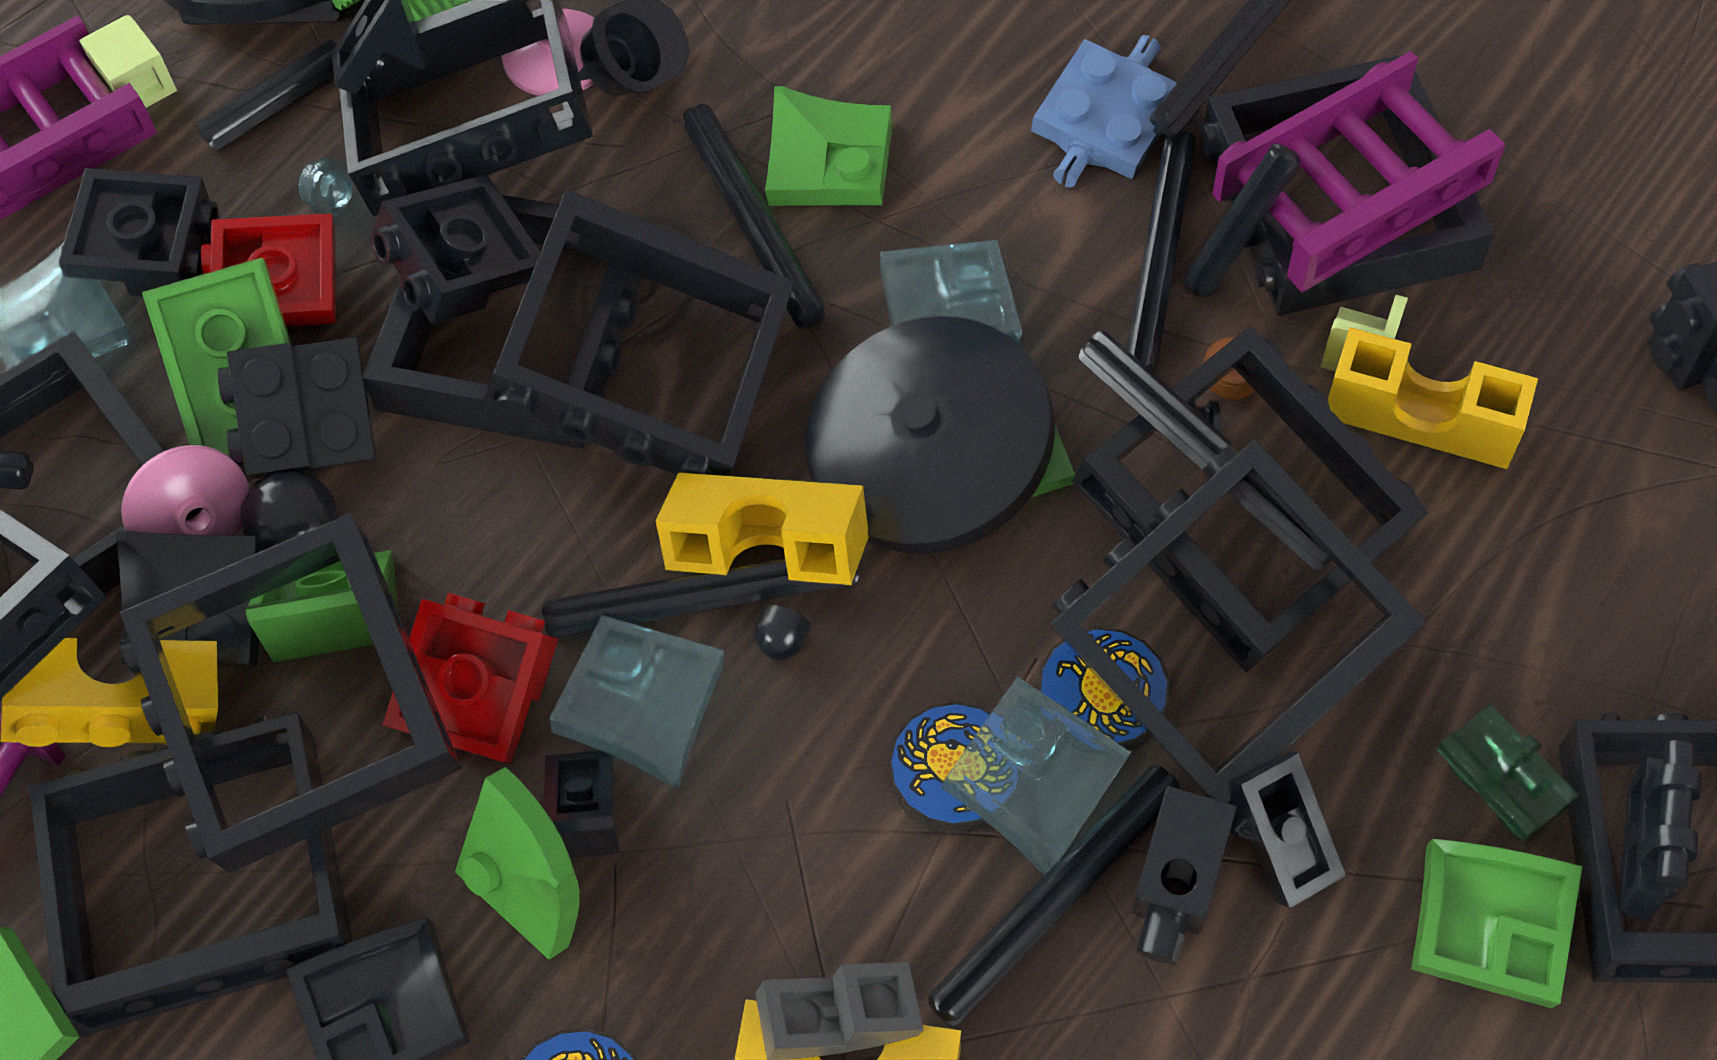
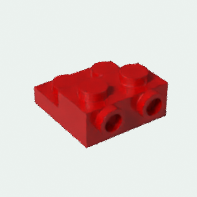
M332 213L212 220L211 244H202L201 247L203 274L263 257L266 261L286 326L336 324V235Z
M447 593L444 605L422 599L409 640L453 747L503 763H513L531 700L540 701L558 638L542 634L545 625L544 620L507 610L504 622L484 617L482 614L485 603ZM392 692L382 726L410 734L394 692Z

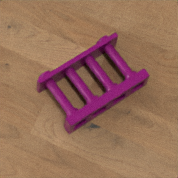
M78 15L0 56V114L21 103L40 129V132L12 147H9L0 134V220L83 175L85 168L94 169L158 133L140 96L130 83L110 92L91 67L92 64L79 41L88 36L89 33ZM71 76L91 104L61 120L41 92Z
M1412 51L1390 63L1381 62L1375 65L1363 78L1247 142L1238 141L1232 144L1219 157L1212 194L1219 202L1240 192L1271 145L1280 143L1299 155V166L1342 211L1341 214L1325 223H1313L1284 191H1282L1269 210V213L1294 239L1287 277L1301 292L1320 283L1493 182L1506 144L1490 129L1467 142L1464 139L1457 141L1409 93L1418 62V57ZM1389 108L1438 158L1421 168L1416 166L1409 168L1365 121ZM1342 134L1391 185L1372 196L1370 194L1361 195L1317 148Z

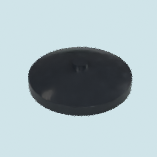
M934 316L905 321L888 327L860 343L836 365L823 383L813 403L806 432V454L813 482L863 486L868 523V542L882 548L904 553L924 554L956 549L982 539L1002 527L1023 508L1034 494L1045 475L1053 451L1055 438L1053 404L1044 379L1032 358L1016 341L1000 330L979 321L952 316Z

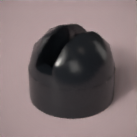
M765 605L756 623L755 640L766 656L773 660H786L800 651L808 636L811 624L804 616L791 609L778 605Z

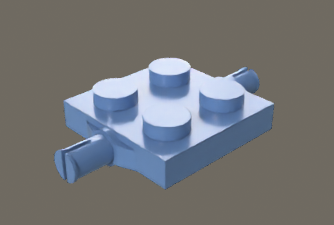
M1141 36L1129 57L1120 56L1086 39L1083 40L1034 115L1031 127L1032 132L1055 142L1067 153L1053 173L1055 180L1059 184H1062L1066 178L1065 187H1074L1080 174L1088 164L1109 168L1133 180L1159 137L1153 132L1155 126L1150 121V115L1177 84V82L1148 68L1155 55L1160 51V44L1156 39L1153 38L1148 45L1150 36Z

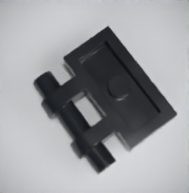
M1682 740L1666 742L1664 746V760L1647 756L1627 784L1619 896L1620 915L1648 920L1667 898L1673 899L1678 888L1685 887L1688 884L1689 862L1697 858L1698 834L1691 829L1692 801L1700 798L1702 777L1701 772L1694 768L1695 746L1690 742Z

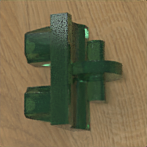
M1491 704L1482 709L1462 728L1441 740L1436 749L1450 764L1449 768L1465 785H1470L1498 814L1497 819L1513 836H1518L1523 842L1572 805L1579 796L1538 753L1542 744L1532 734L1522 737Z

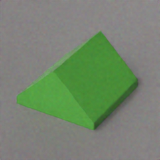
M392 550L376 552L374 554L398 610ZM341 561L251 599L245 609L248 623L273 663L374 645Z

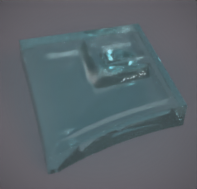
M997 240L880 252L879 268L891 326L905 321L934 316L967 318L1000 330L1020 345L1022 328Z
M63 244L32 270L0 288V359L6 370L73 330L94 358L132 342L125 323L100 280L64 277L58 265Z
M602 615L549 718L552 733L581 742L608 754H613V756L642 769L664 783L678 788L700 723L723 670L724 651Z
M1017 676L946 776L941 788L1001 833L1045 875L1061 859L1131 752Z

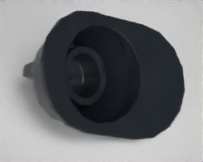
M623 0L602 10L594 17L592 27L582 37L579 51L583 67L579 71L581 81L591 79L600 90L612 96L645 93L675 78L685 69L689 57L688 38L681 21L673 10L660 0Z

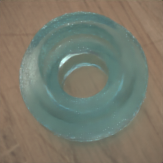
M323 158L309 163L301 173L299 179L300 197L317 214L332 213L333 216L339 214L346 207L352 196L353 183L348 175L347 165L341 160Z

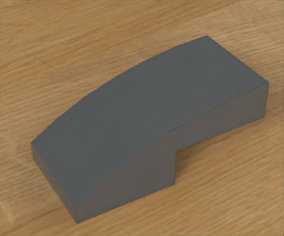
M909 962L841 964L833 977L763 980L755 992L767 1060H790L846 1053L919 1036L923 1031Z

